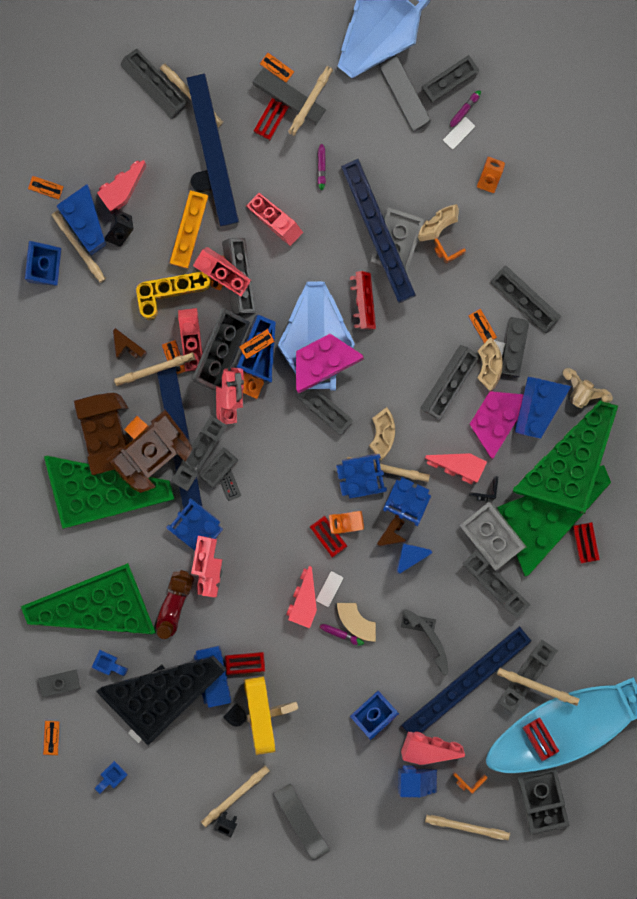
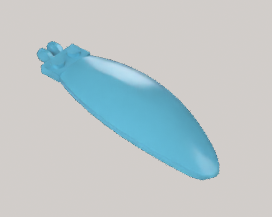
M634 677L617 685L589 687L569 692V695L580 698L577 706L554 698L536 707L515 722L496 740L487 754V766L494 771L503 773L538 771L572 762L600 748L620 733L631 720L637 719V683ZM538 718H541L559 749L558 753L544 761H541L522 728ZM536 724V726H537V728L539 729L541 735L543 736L545 742L547 743L548 747L550 748V746H549L548 742L546 741L544 735L542 734L540 728H539L538 725ZM530 727L529 729L531 730L533 736L538 742L544 755H546V751L544 750L542 744L538 740L534 730L532 729V727Z

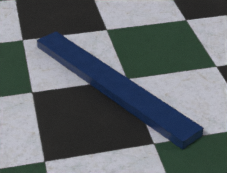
M206 74L187 77L220 226L239 223Z
M359 159L342 165L343 173L398 303L415 297L416 293Z
M175 366L157 372L164 410L168 412L190 441ZM176 454L173 458L177 471L183 460ZM196 476L188 491L179 486L183 509L188 505L190 498L202 506ZM193 505L188 509L185 515H187V513L193 508Z
M518 626L402 723V727L407 733L408 731L423 733L532 640Z

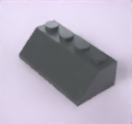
M225 308L221 309L192 380L214 391H216V386H222L223 370L226 368L230 371L239 346L250 324L249 321Z

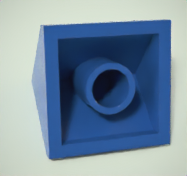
M29 241L25 280L33 284L57 286L61 248Z
M402 544L396 569L397 573L400 574L432 554V551Z
M378 690L350 717L371 740L399 713Z

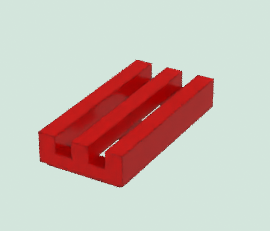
M272 98L257 123L254 132L270 141L289 107ZM273 105H275L276 107L273 110L266 125L264 126L263 130L260 131L259 129L261 128L271 108L273 107ZM280 108L283 109L269 135H267L266 131Z
M324 515L312 524L310 529L333 558L345 549L347 545L337 533L334 535L342 545L341 547L337 546L321 524L324 521L331 530L330 522ZM316 526H318L321 529V531L324 533V535L336 549L334 552H332L330 547L327 545V543L315 529Z
M593 523L573 526L580 564L600 560ZM586 527L589 528L594 557L592 558L590 553ZM580 528L582 529L584 539V545L587 555L586 559H584L581 547V541L578 529Z
M264 652L225 655L227 675L265 671ZM260 656V660L230 663L229 660ZM261 664V668L230 670L231 666Z
M541 718L522 727L541 761L559 752ZM536 724H537L538 727L540 728V730H541L542 734L544 735L546 741L548 742L550 748L548 747L547 743L545 742V740H544L543 736L541 735L539 729L537 728ZM530 727H532V729L534 730V732H535V734H536L538 740L540 741V743L542 744L544 750H545L546 753H547L546 755H544V753H543L542 749L540 748L538 742L536 741L535 737L533 736L531 730L529 729Z

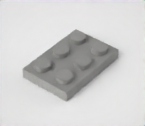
M388 208L384 220L405 270L408 272L424 219ZM375 249L371 263L383 266Z
M491 501L460 525L495 571L526 547Z

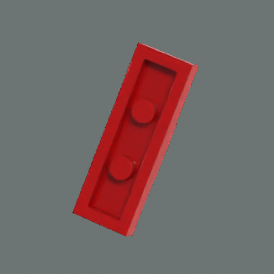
M358 271L356 276L350 277V280H356L357 283L356 286L351 287V290L357 292L356 304L359 314L356 313L353 317L360 318V323L354 325V327L373 330L376 329L371 273Z

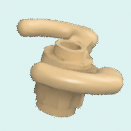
M571 368L563 370V376L572 382L574 390L570 395L569 401L575 406L583 408L590 399L601 397L602 401L606 403L613 400V396L608 390L593 388L594 384L586 379L582 381L575 370Z

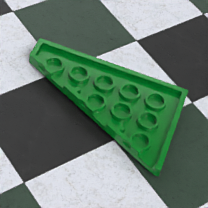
M600 400L514 486L513 493L585 514L618 405Z
M48 455L44 456L62 529L175 500L169 480L149 477L148 479L154 484L155 488L140 493L132 489L115 469L92 475L90 466L87 463Z
M604 465L599 468L587 509L611 483ZM526 496L497 507L499 513L526 545L516 555L525 577L537 567L583 515V513Z
M129 563L20 606L29 625L142 634L156 633Z

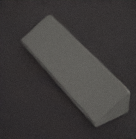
M135 49L123 58L121 66L170 118L177 115L188 104L184 97L138 49Z
M395 55L380 63L379 67L412 130L415 131L429 124L431 119L398 56Z
M264 68L252 81L254 86L283 105L288 106L289 109L299 114L308 97ZM314 102L305 119L316 126L326 109Z
M228 238L222 242L224 258L251 279L245 238ZM252 282L249 283L242 297L229 289L231 307L234 314L256 313Z
M504 266L490 281L545 333L561 318L549 304L507 266Z
M460 345L422 404L421 409L440 421L480 356L468 347Z

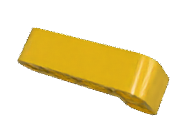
M196 272L142 282L136 288L140 313L145 319L152 320L158 314L156 300L206 291L210 288L211 280L205 273ZM201 277L207 280L203 286L200 283H194L195 288H192L190 279H193L194 282H199ZM180 281L188 282L186 289L178 288ZM162 284L169 285V291L166 293L160 292L159 288ZM142 288H150V294L142 296L140 294ZM146 306H152L154 308L152 314H144V309Z
M264 676L243 679L256 755L276 752Z

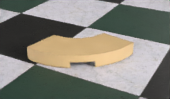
M458 205L445 207L436 212V216L431 220H427L419 231V241L437 239L445 227L458 222Z
M490 337L477 351L482 359V369L477 378L489 391H493L500 380L503 361L498 345Z
M387 407L372 418L376 434L369 447L375 454H380V460L388 454L395 438L394 419Z
M337 603L338 614L344 626L356 637L376 642V622L363 618L358 612L356 603Z
M291 702L269 708L270 716L275 717L298 709L297 702ZM246 715L247 720L250 723V715Z

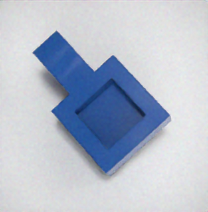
M99 650L92 665V668L107 675L114 671L125 676L128 668L116 664L117 657L102 650Z
M114 761L100 774L104 780L94 789L100 794L109 785L115 788L128 774Z

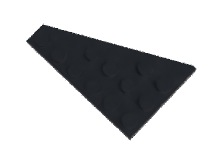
M212 655L105 685L96 692L149 745L227 669Z

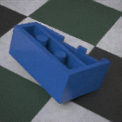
M88 184L56 205L91 256L107 245Z
M256 315L244 343L267 329L275 341L276 322ZM274 342L247 359L241 351L234 368H241L243 372L266 383H272Z
M528 377L515 433L541 439L571 386Z
M220 645L197 650L196 655H194L195 660L213 655L224 666ZM226 671L202 693L203 702L208 704V708L232 703Z
M403 765V768H399L398 793L400 797L420 798L427 796V794L437 793V769H416L414 765Z

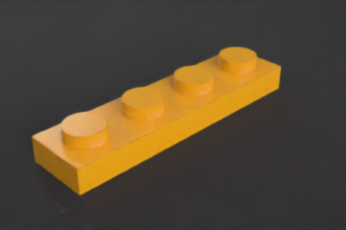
M190 190L170 259L171 265L189 268L208 201V195Z

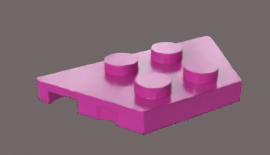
M328 334L297 350L296 390L298 394L364 360L363 355L332 334Z
M490 391L469 425L491 459L495 457L516 423L524 394Z

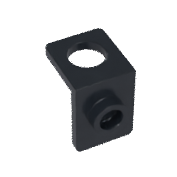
M116 209L114 211L115 224L105 236V241L121 247L134 227L132 216ZM120 216L126 218L128 222L123 221Z
M499 476L494 477L492 495L470 492L469 496L477 497V501L488 502V498L496 499Z

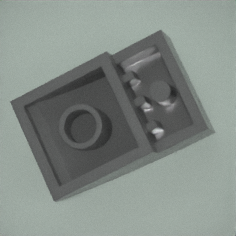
M556 767L519 775L518 779L530 834L535 835L569 827Z

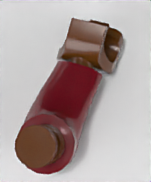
M180 570V572H173L168 586V589L172 591H168L157 618V635L161 639H168L177 631L181 611L186 599L185 595H189L194 581V576L188 574L187 571Z

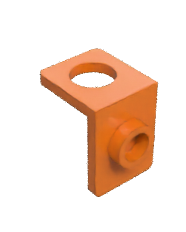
M487 157L477 187L495 193L505 162ZM491 163H495L500 167L493 166Z
M438 238L433 241L436 245L434 250L437 256L443 258L446 264L466 252L464 248L448 257Z
M243 372V393L257 399L264 381Z
M362 511L329 515L332 534L364 530ZM335 519H336V521H337V529L335 528V525H334V520H335Z
M455 772L453 773L458 779L457 785L463 790L467 788L472 794L488 778L484 774L470 788Z

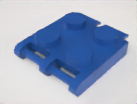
M380 454L342 460V464L336 465L338 478L346 479L340 482L342 496L349 495L350 499L387 491L382 477L384 472L380 467ZM373 460L376 461L377 471H375ZM377 476H379L380 488L378 486Z
M402 477L400 481L396 480L383 511H390L398 515V518H405L415 523L414 525L418 527L431 495L428 494L429 489L418 484L414 488L412 487L414 482Z
M190 498L188 505L182 512L179 511L177 513V518L171 525L168 524L166 528L195 551L198 536H210L216 539L223 528L219 525L220 521ZM193 505V508L187 513V515H185L188 509ZM182 518V521L177 525L176 528H174L177 522Z

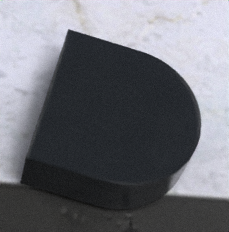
M207 170L196 172L192 175L190 182L195 191L211 190Z
M236 703L223 718L230 725L238 727L244 724L246 713Z

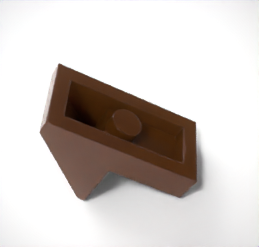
M116 328L113 330L117 359L122 356L127 348H129L128 353L136 359L138 357L143 359L146 356L147 352Z
M395 515L376 545L384 546L406 542L405 539L394 532L395 530L399 531L405 521L398 518V515Z

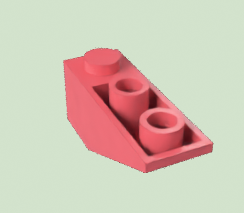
M144 160L134 162L130 166V170L125 173L120 172L114 177L115 180L110 184L107 182L99 188L97 194L111 214L128 203L146 168Z
M258 193L246 205L252 213L289 246L303 234V231L293 219L262 194Z
M208 247L201 251L193 265L241 297L251 282V279L228 260Z
M197 308L178 310L183 356L192 352L195 356V360L185 363V371H195L203 354Z
M470 453L426 455L424 458L427 460L428 465L434 468L440 466L445 469V473L451 476L457 474L462 477V481L470 485L473 482L478 483L487 461Z
M311 566L308 569L304 568L300 577L303 583L301 587L297 586L293 595L296 598L295 604H290L286 614L289 616V621L307 628L311 627L317 611Z
M408 731L401 750L404 761L419 765L465 757L463 746L459 743H449L439 737H427L420 732L412 733Z

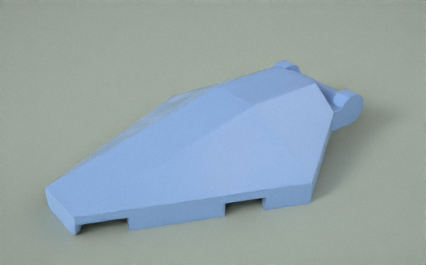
M356 0L353 9L354 14L342 45L338 67L349 77L354 78L415 45L421 11L431 0H417L419 3L416 6L409 0Z
M322 281L306 282L291 314L286 330L283 332L278 344L279 350L295 374L296 351L328 334H332L353 349L355 347V343L343 322L337 305L325 282ZM337 374L330 377V381H322L309 389H330V391H336Z

